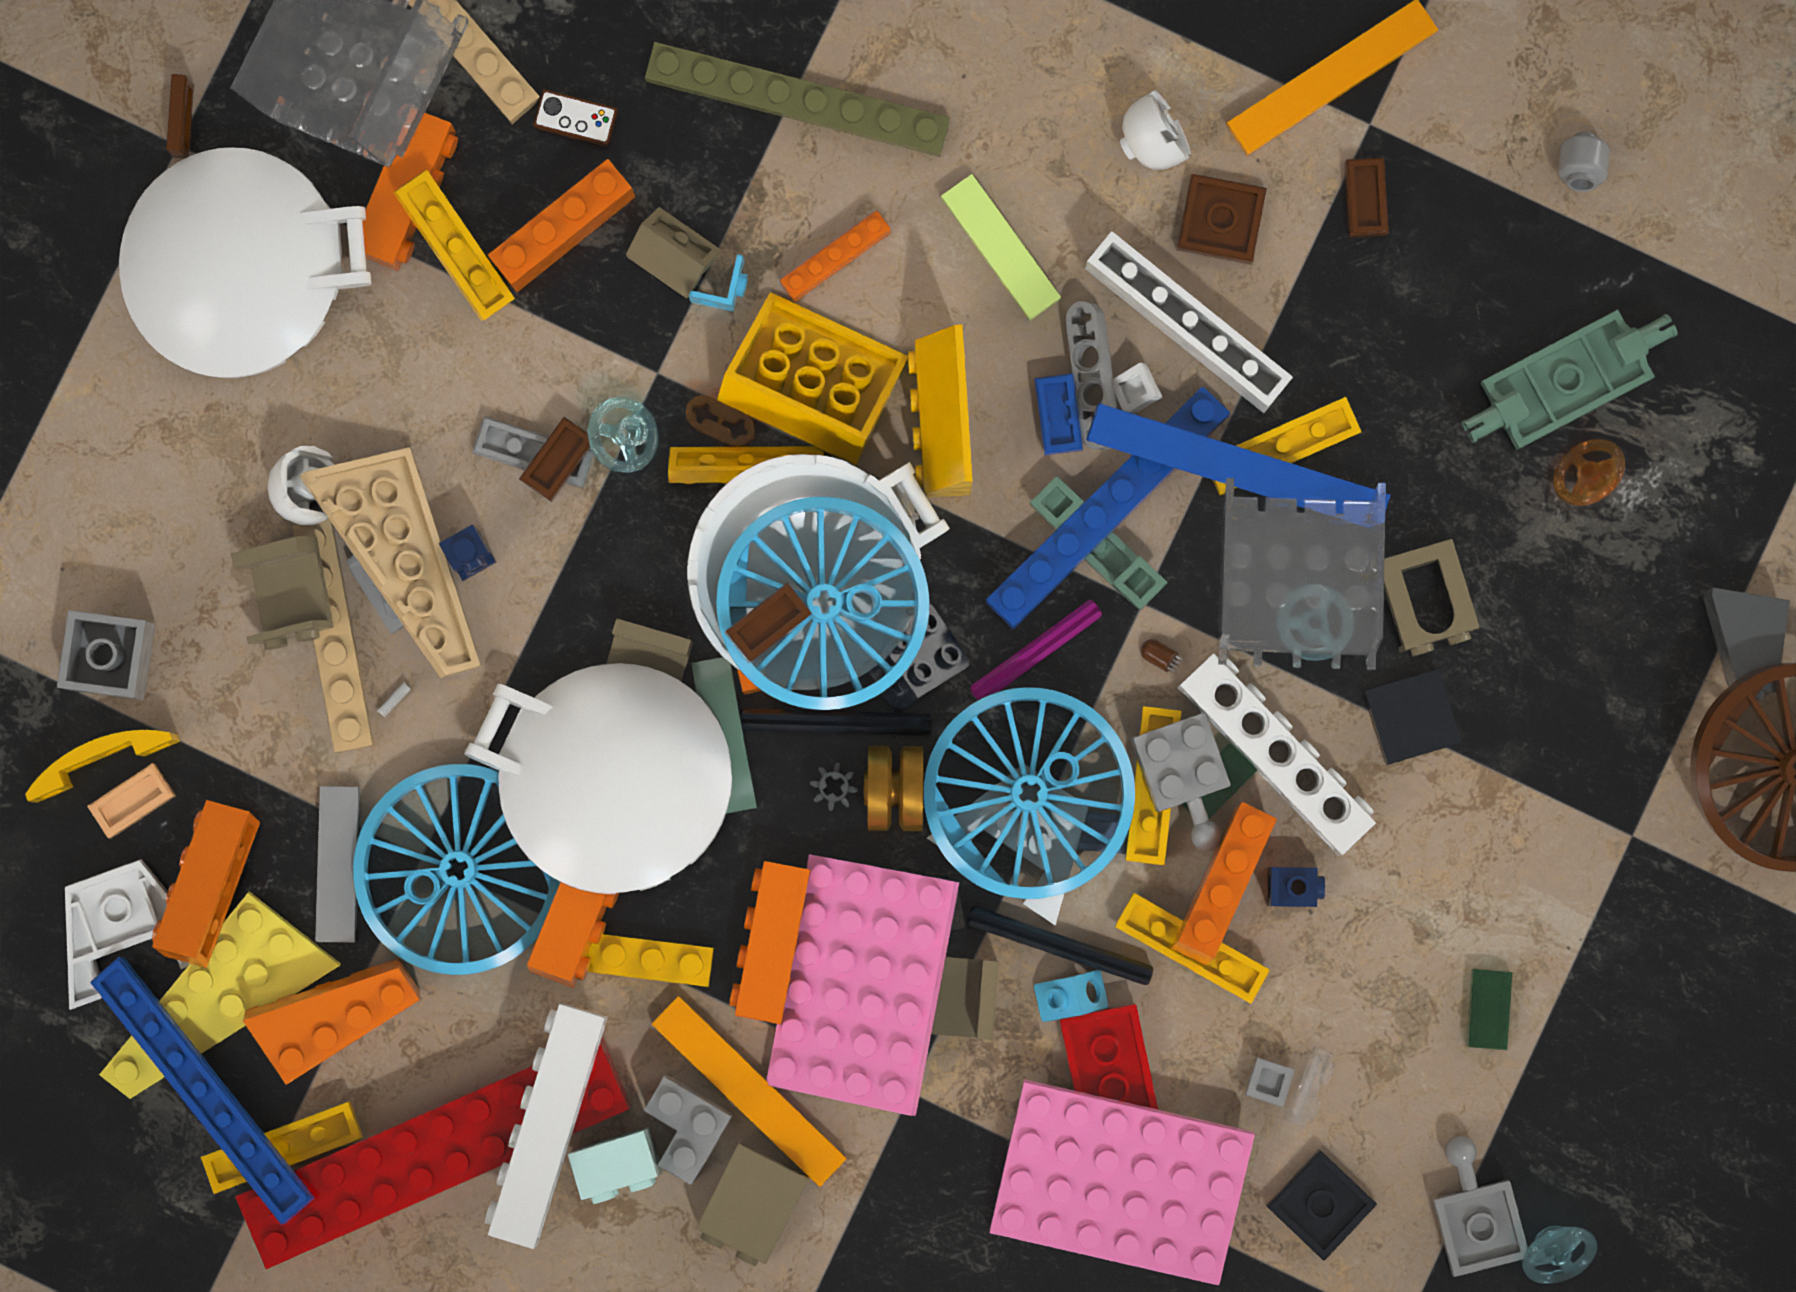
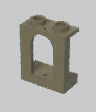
M1452 539L1385 558L1373 564L1377 579L1381 578L1402 644V646L1398 647L1400 653L1410 650L1412 657L1435 650L1433 643L1445 639L1448 640L1449 646L1472 639L1470 632L1480 628ZM1438 561L1453 608L1454 618L1451 626L1446 631L1432 634L1423 630L1416 620L1402 572Z

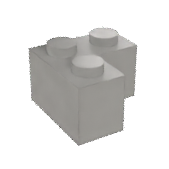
M665 1075L644 1109L646 1113L677 1130L658 1166L692 1185L734 1114L669 1075Z

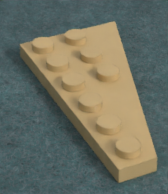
M410 447L303 472L299 477L439 677L445 678L480 667L481 665L445 554L438 544L440 543V538Z

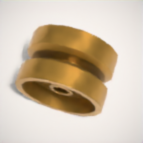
M868 746V770H864V806H868V831H888L891 826L892 807H899V826L903 831H923V746H903L900 751L899 770H892V751L888 746Z

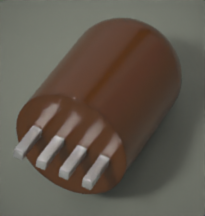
M1156 639L1145 641L1141 647L1142 658L1165 672L1169 670L1174 672L1175 670L1172 667L1177 669V666L1174 664H1180L1176 660H1183L1178 656L1177 651Z

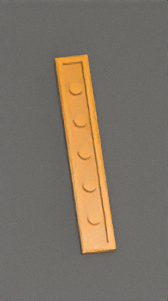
M1414 0L1228 121L1226 127L1245 155L1249 156L1436 34L1438 28L1419 0Z
M680 996L652 1023L682 1055L819 1187L847 1159L773 1086H769L766 1079Z

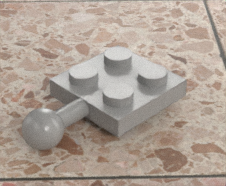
M1200 713L1130 738L1155 811L1160 812L1186 802L1195 825L1191 831V840L1194 846L1202 851H1211L1217 848L1222 840V832L1215 822L1209 820L1201 796L1231 786L1206 713Z
M1465 1136L1451 1138L1445 1147L1447 1160L1457 1167L1463 1191L1432 1199L1450 1270L1454 1277L1530 1258L1510 1180L1507 1179L1478 1187L1472 1165L1476 1157V1146L1471 1139Z

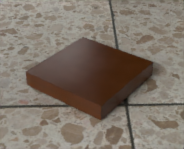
M1191 174L1177 250L1252 265L1267 188Z

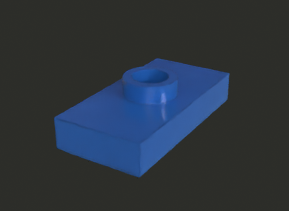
M1073 373L1035 378L1044 456L1083 451Z

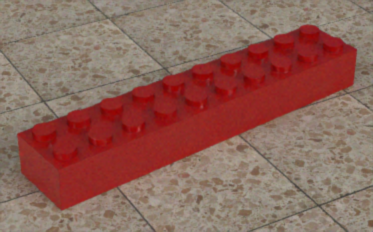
M601 1038L572 1134L632 1108L603 1038ZM532 1066L295 1170L296 1175L315 1199L286 1224H280L254 1189L236 1196L235 1198L265 1269L276 1266L502 1166L503 1162L509 1163L514 1152V1148L508 1147L515 1124L522 1125L526 1110L520 1108L521 1101L527 1085L534 1087L538 1072L532 1070Z

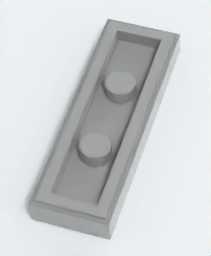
M484 416L472 453L526 470L549 437ZM593 450L588 451L566 484L584 488L595 454Z

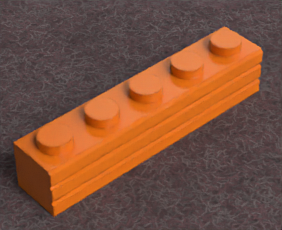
M876 210L780 279L781 286L794 303L797 302L801 297L880 240L890 235V227Z

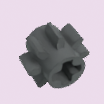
M839 763L835 764L834 772L827 773L824 768L819 767V772L823 777L820 782H810L811 786L820 790V794L814 799L815 803L825 798L829 801V811H833L835 802L839 801L848 808L850 805L845 798L848 792L858 793L857 788L851 787L848 784V780L854 776L853 771L843 776L839 773ZM832 777L835 781L842 779L845 782L841 786L843 792L841 796L836 797L833 793L828 796L825 795L824 790L828 787L825 781L828 778Z

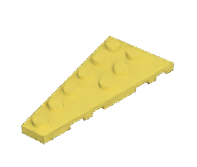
M249 891L224 921L207 968L189 964L159 1002L200 1054L246 1026L243 1022L246 1009L258 1005L260 1007L291 994L295 995L339 967L341 963ZM132 1035L99 1074L129 1099L164 1078V1075Z

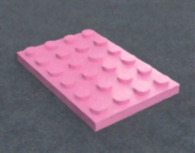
M809 854L806 869L811 871L782 1024H777L766 1081L769 1086L916 1116L959 882Z
M1024 1079L991 1221L990 1233L1219 1285L1255 1134L1253 1131Z

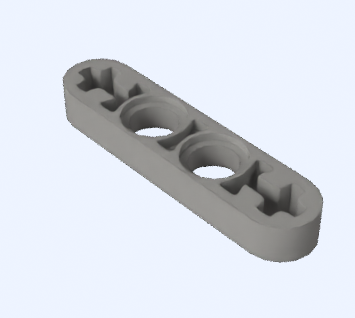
M1079 301L1074 303L1067 311L1066 328L1081 437L1086 446L1091 449L1109 450L1111 448L1086 441L1093 419L1091 412H1095L1097 406L1091 405L1088 400L1089 389L1095 384L1100 385L1104 392L1100 404L1117 409L1105 316L1103 310L1098 305ZM1085 313L1091 314L1092 319L1086 322V326L1080 325L1079 318H1083ZM1088 334L1095 336V340L1080 339L1081 336L1088 337ZM1093 346L1098 352V361L1093 367L1087 368L1082 360L1083 353L1088 347Z

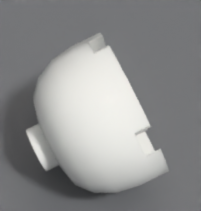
M1156 90L1140 98L1129 107L1123 118L1122 129L1125 137L1120 139V144L1130 160L1136 157L1147 168L1165 170L1189 159L1188 155L1191 154V150L1178 119L1173 121L1167 110L1171 109L1169 104Z
M299 446L283 455L271 469L267 485L269 500L275 511L285 520L298 525H315L329 519L299 477L303 472L334 465L330 461L333 457L327 451L315 446Z

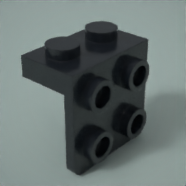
M930 603L926 633L916 657L904 674L882 692L884 699L891 704L896 713L905 710L923 695L969 666L968 657ZM912 616L906 631L904 632V634L910 636L914 616ZM900 641L884 659L890 666H894L906 647V642ZM879 665L868 671L876 682L885 675V671Z

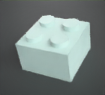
M650 1126L574 1149L567 1154L581 1200L591 1198L593 1204L615 1198V1195L619 1194L618 1189L629 1186L631 1192L651 1187L656 1183L655 1177H658L663 1171L658 1166L660 1159Z

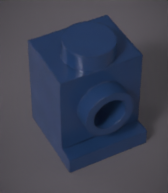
M473 524L438 543L453 570L459 574L462 581L497 563L479 530Z
M1267 868V906L1317 907V899L1325 898V877L1318 876V868ZM1297 879L1301 880L1305 885L1304 892L1300 895L1294 894L1291 890L1292 882Z

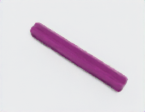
M1086 601L971 685L970 691L975 699L978 701L1002 690L1098 620L1102 615L1101 610L1094 601Z

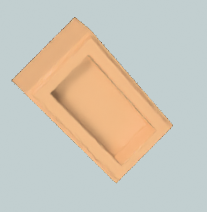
M152 763L87 807L107 838L112 839L176 795L156 764Z

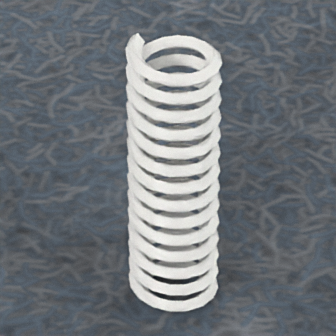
M405 682L378 708L377 712L386 717L394 709L393 707L411 691Z

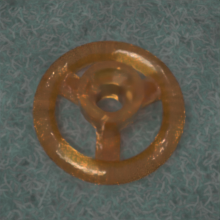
M1592 439L1576 445L1561 458L1555 469L1553 487L1557 496L1565 503L1574 506L1590 505L1604 499L1618 486L1625 471L1624 454L1619 446L1605 439ZM1600 450L1609 453L1612 458L1596 463L1594 461L1587 462L1582 455ZM1571 464L1578 469L1577 476L1579 478L1572 492L1568 491L1565 486V475Z

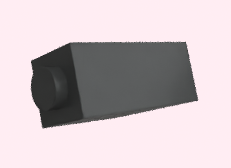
M1711 588L1704 591L1703 600L1728 687L1752 671L1781 663L1790 600L1719 588ZM1774 681L1764 685L1755 699L1763 700L1764 694L1776 693Z

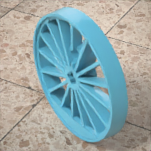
M808 497L793 500L769 510L751 523L738 537L730 549L720 573L716 600L717 617L724 644L734 663L763 692L782 702L798 707L818 710L840 709L860 704L879 695L894 684L908 669L916 657L926 633L929 618V591L925 572L917 553L904 534L887 518L867 506L850 500L835 497ZM825 511L844 514L852 518L827 584H825L824 558ZM805 512L817 513L818 585L790 523L789 516ZM782 521L810 587L758 537L760 532L773 523ZM862 521L881 533L883 538L834 587L833 583L857 522ZM751 542L803 591L800 592L793 589L812 613L797 625L756 668L751 662L748 664L724 633L747 614V608H755L763 602L746 601L747 578L775 590L783 586V584L747 570L749 544ZM886 542H890L904 562L903 567L839 592ZM907 572L912 582L914 600H882L879 591L873 586ZM862 592L870 596L872 599V609L869 613L862 614L853 608L852 598L854 594ZM820 593L825 594V599L832 601L833 606L826 609L825 614L821 613L819 606L813 605V601L820 597ZM881 607H913L915 610L910 636L870 619L879 612ZM840 616L906 642V647L894 666H890ZM811 621L786 688L775 684L760 673L802 628ZM834 622L885 671V675L869 687L862 688ZM819 624L820 697H812L798 694L791 690L816 626ZM826 625L855 689L854 693L827 697Z
M1015 688L986 696L967 707L951 721L939 737L930 755L925 773V813L933 838L943 855L957 871L971 882L993 893L1012 898L1040 899L1069 892L1091 880L1109 864L1120 849L1128 833L1134 812L1135 783L1132 766L1116 732L1090 706L1072 696L1049 689ZM1016 701H1038L1040 703L1029 775L1026 771L1010 703ZM1046 703L1072 711L1074 715L1035 776ZM999 705L1005 706L1021 776H1019L977 718L979 714ZM1079 717L1092 725L1101 736L1100 739L1075 757L1066 752H1058ZM972 721L1015 781L952 743V739L968 722ZM1106 743L1115 758L1117 770L1077 779L1079 775L1078 761L1101 744ZM948 748L1010 785L1011 788L938 776L939 765L945 751ZM1063 759L1069 763L1072 768V774L1068 780L1057 781L1051 776L1050 765L1053 761ZM1113 776H1119L1121 779V805L1048 794L1051 791ZM940 782L1003 792L1010 795L949 809L937 789L936 783ZM1026 783L1029 787L1033 785L1038 787L1039 791L1035 795L1038 800L1036 803L1033 804L1029 799L1024 802L1020 800L1019 796L1023 792L1021 784ZM1047 800L1119 811V819L1110 839L1106 838ZM1012 801L967 835L954 817V814ZM1042 806L1105 844L1104 850L1089 866L1083 864ZM1016 807L989 854L984 858L971 839ZM1022 811L1012 884L1008 885L989 863ZM1036 811L1039 812L1079 867L1080 872L1059 883L1053 882ZM1029 812L1047 880L1046 886H1018Z
M449 764L432 767L413 774L395 785L378 801L368 815L359 834L354 854L353 879L361 912L373 933L390 951L406 962L424 970L441 974L466 975L487 971L514 959L538 938L560 885V881L552 878L544 871L543 873L549 887L548 894L479 872L483 870L537 866L532 861L479 865L480 862L517 844L513 838L476 857L506 822L504 815L497 820L470 852L493 783H496L499 787V772L477 765ZM443 778H450L455 850L423 789L425 784ZM457 778H481L485 780V784L462 850ZM417 790L448 854L394 809L395 804L411 791ZM390 813L443 859H436L375 839V834L385 816ZM374 844L439 865V868L369 874L368 863L371 846ZM455 859L460 863L468 864V868L463 871L465 876L463 879L459 876H451L450 871L454 868L453 861ZM428 876L434 883V890L429 897L423 899L417 896L414 884L419 877ZM407 877L404 884V895L378 908L375 907L369 886L370 880ZM477 878L544 899V906L533 925L530 926L480 883ZM472 884L527 931L509 948H503ZM450 887L428 956H424L409 948L403 941ZM465 888L497 950L496 955L474 962L470 960ZM457 889L463 961L461 963L445 962L435 958ZM408 899L416 904L425 905L398 937L389 930L380 916L381 913Z

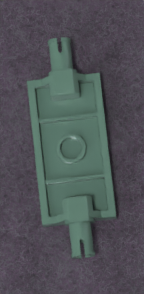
M1616 310L1492 375L1480 383L1491 402V407L1468 419L1462 420L1461 423L1464 431L1480 425L1479 428L1467 435L1470 441L1474 443L1502 427L1507 431L1516 450H1519L1648 382L1655 376L1647 363L1646 355H1648L1649 349L1678 335L1675 325L1659 331V329L1671 323L1672 319L1669 315L1664 314L1639 329L1635 327L1630 328L1623 320L1619 310Z

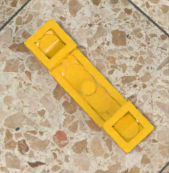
M133 730L114 733L89 741L63 755L41 773L26 792V798L28 802L38 803L73 788L68 776L69 772L127 747L133 746L136 755L145 757L180 742L177 734L170 732Z

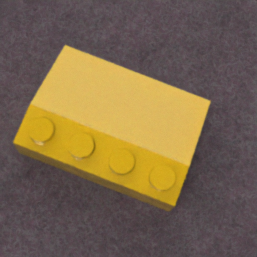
M770 292L724 374L717 400L857 465L905 367L908 356Z
M958 324L916 339L915 351H908L909 374H917L918 388L910 389L911 412H919L920 427H912L914 450H921L922 465L915 466V477L919 486L924 488V494L927 498L971 495L973 479L963 324Z

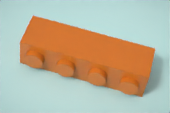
M408 107L365 210L366 220L362 222L366 259L399 271L402 263L407 264L410 260L415 245L411 240L417 227L393 192L425 170H428L440 188L444 172L440 171L446 157L451 158L458 143V137L455 136L456 130L452 123Z
M607 159L489 253L488 257L512 288L518 292L635 198L633 189L610 160Z
M206 800L203 810L197 813L193 823L194 835L189 847L187 846L183 850L180 857L179 865L181 870L176 883L171 884L166 895L167 907L162 920L160 919L153 929L152 947L163 956L207 968L260 822L249 811Z
M1241 802L1233 810L1222 834V840L1213 854L1171 949L1204 965H1207L1215 958L1277 818L1244 802Z
M764 861L763 869L755 868L751 891L758 892L756 906H748L744 929L751 930L748 946L741 944L737 961V968L743 969L741 984H733L729 1006L736 1007L735 1016L782 1024L811 870Z
M560 882L527 963L530 973L573 989L577 979L583 981L591 964V958L587 957L592 943L598 945L605 930L606 922L601 921L607 907H614L619 893H593L579 890Z

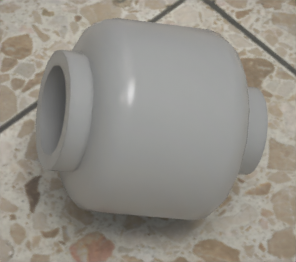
M1579 132L1575 136L1566 139L1560 146L1559 178L1574 191L1589 192L1595 190L1608 177L1610 148L1607 143L1592 132Z

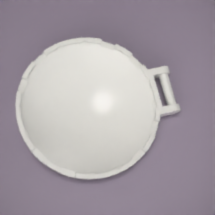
M232 147L212 149L191 155L177 162L157 177L144 191L129 216L123 233L119 257L121 290L129 314L147 342L169 361L184 369L219 378H241L269 371L285 363L287 358L292 356L302 346L306 347L317 335L325 323L323 320L332 300H336L338 289L372 285L371 273L367 272L362 222L366 220L365 207L352 206L330 209L313 186L314 184L303 173L285 161L261 151ZM347 223L351 273H344L340 234V224Z
M806 454L787 455L764 461L743 471L730 480L715 495L701 515L695 528L688 555L687 579L691 604L697 621L710 643L724 659L740 670L731 658L719 628L716 600L720 573L725 559L738 537L751 523L769 510L784 503L808 497H835L857 502L873 509L892 522L908 539L919 559H921L920 548L950 529L944 519H939L913 476L916 471L910 462L877 480L874 476L867 474L848 462L833 457ZM898 483L901 484L926 526V529L919 533L891 488ZM826 511L824 512L825 584H827L852 521L850 516ZM805 512L789 516L790 523L818 585L817 513ZM777 521L760 532L758 537L810 587L782 521ZM862 521L857 522L833 583L834 587L883 538L881 533ZM753 542L749 544L748 571L783 585L788 582L793 589L803 592ZM886 542L839 592L904 566V562L890 542ZM907 572L873 586L879 591L882 600H914L913 586ZM747 578L746 601H764L777 591ZM820 593V597L813 601V605L819 606L821 613L824 614L826 609L833 606L832 601L825 599V594ZM856 593L852 598V606L859 613H869L872 609V599L866 593ZM881 607L879 612L870 620L904 633L912 616H914L915 610L913 607ZM747 608V614L754 608ZM840 616L883 659L901 641ZM811 621L802 628L760 673L775 684L786 688ZM834 622L857 677L862 676L878 664ZM819 624L816 626L792 690L820 689ZM826 625L827 688L851 680ZM790 632L751 662L756 668Z
M623 663L602 664L575 671L546 687L535 698L505 685L497 684L493 692L495 699L474 743H469L464 754L480 763L499 770V796L505 821L519 847L542 871L568 886L583 891L600 894L642 891L670 880V877L682 871L689 864L692 865L705 852L718 833L728 809L732 789L731 759L729 747L718 720L701 697L691 688L664 672L650 667ZM509 704L521 708L500 753L496 754L488 750Z

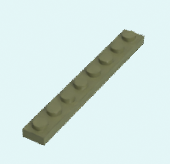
M654 42L645 75V81L937 157H941L950 122V117Z

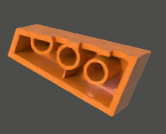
M400 958L353 973L349 977L334 982L329 981L317 985L313 989L279 998L275 1002L246 1009L243 1022L287 1085L419 1001L420 989Z

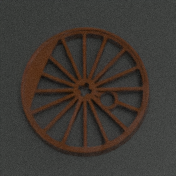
M1796 662L1778 663L1757 669L1741 677L1726 688L1712 703L1698 727L1690 761V775L1694 797L1703 818L1713 832L1730 849L1744 859L1768 869L1786 872H1796V856H1781L1794 793L1796 798V770L1792 768L1796 762V735L1794 736L1784 678L1796 676ZM1773 681L1776 688L1785 743L1755 699L1764 685ZM1749 705L1780 752L1736 724ZM1733 729L1775 756V759L1726 751L1720 748ZM1716 756L1773 765L1711 781L1709 779V768ZM1770 776L1718 813L1713 801L1712 789ZM1774 787L1740 839H1737L1727 828L1724 821ZM1783 794L1771 853L1766 854L1750 848V842Z

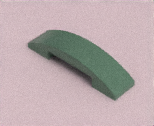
M1056 476L1030 502V505L1056 531L1084 501ZM1113 532L1084 559L1102 578L1140 611L1168 583Z
M723 657L693 662L692 670L696 694L701 697L718 720L730 751L732 789L726 814L755 809L757 804L741 725L732 666Z

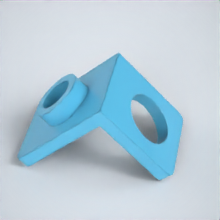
M737 254L728 298L690 291V302L734 312L737 296L744 297L748 281V274L742 273L745 262L743 255Z
M1100 970L1034 985L1038 1008L1043 1022L1080 1016L1108 1008ZM1088 981L1094 985L1096 990L1094 1003L1089 1000L1086 993Z

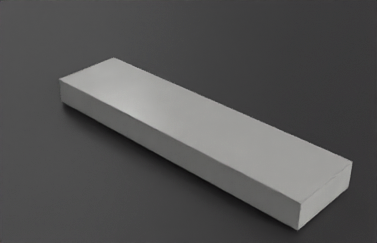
M320 786L315 942H356L358 900L354 887L353 862L360 829L361 787Z

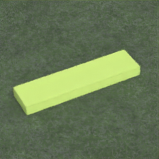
M973 174L941 195V200L1029 321L1061 300L1059 293Z

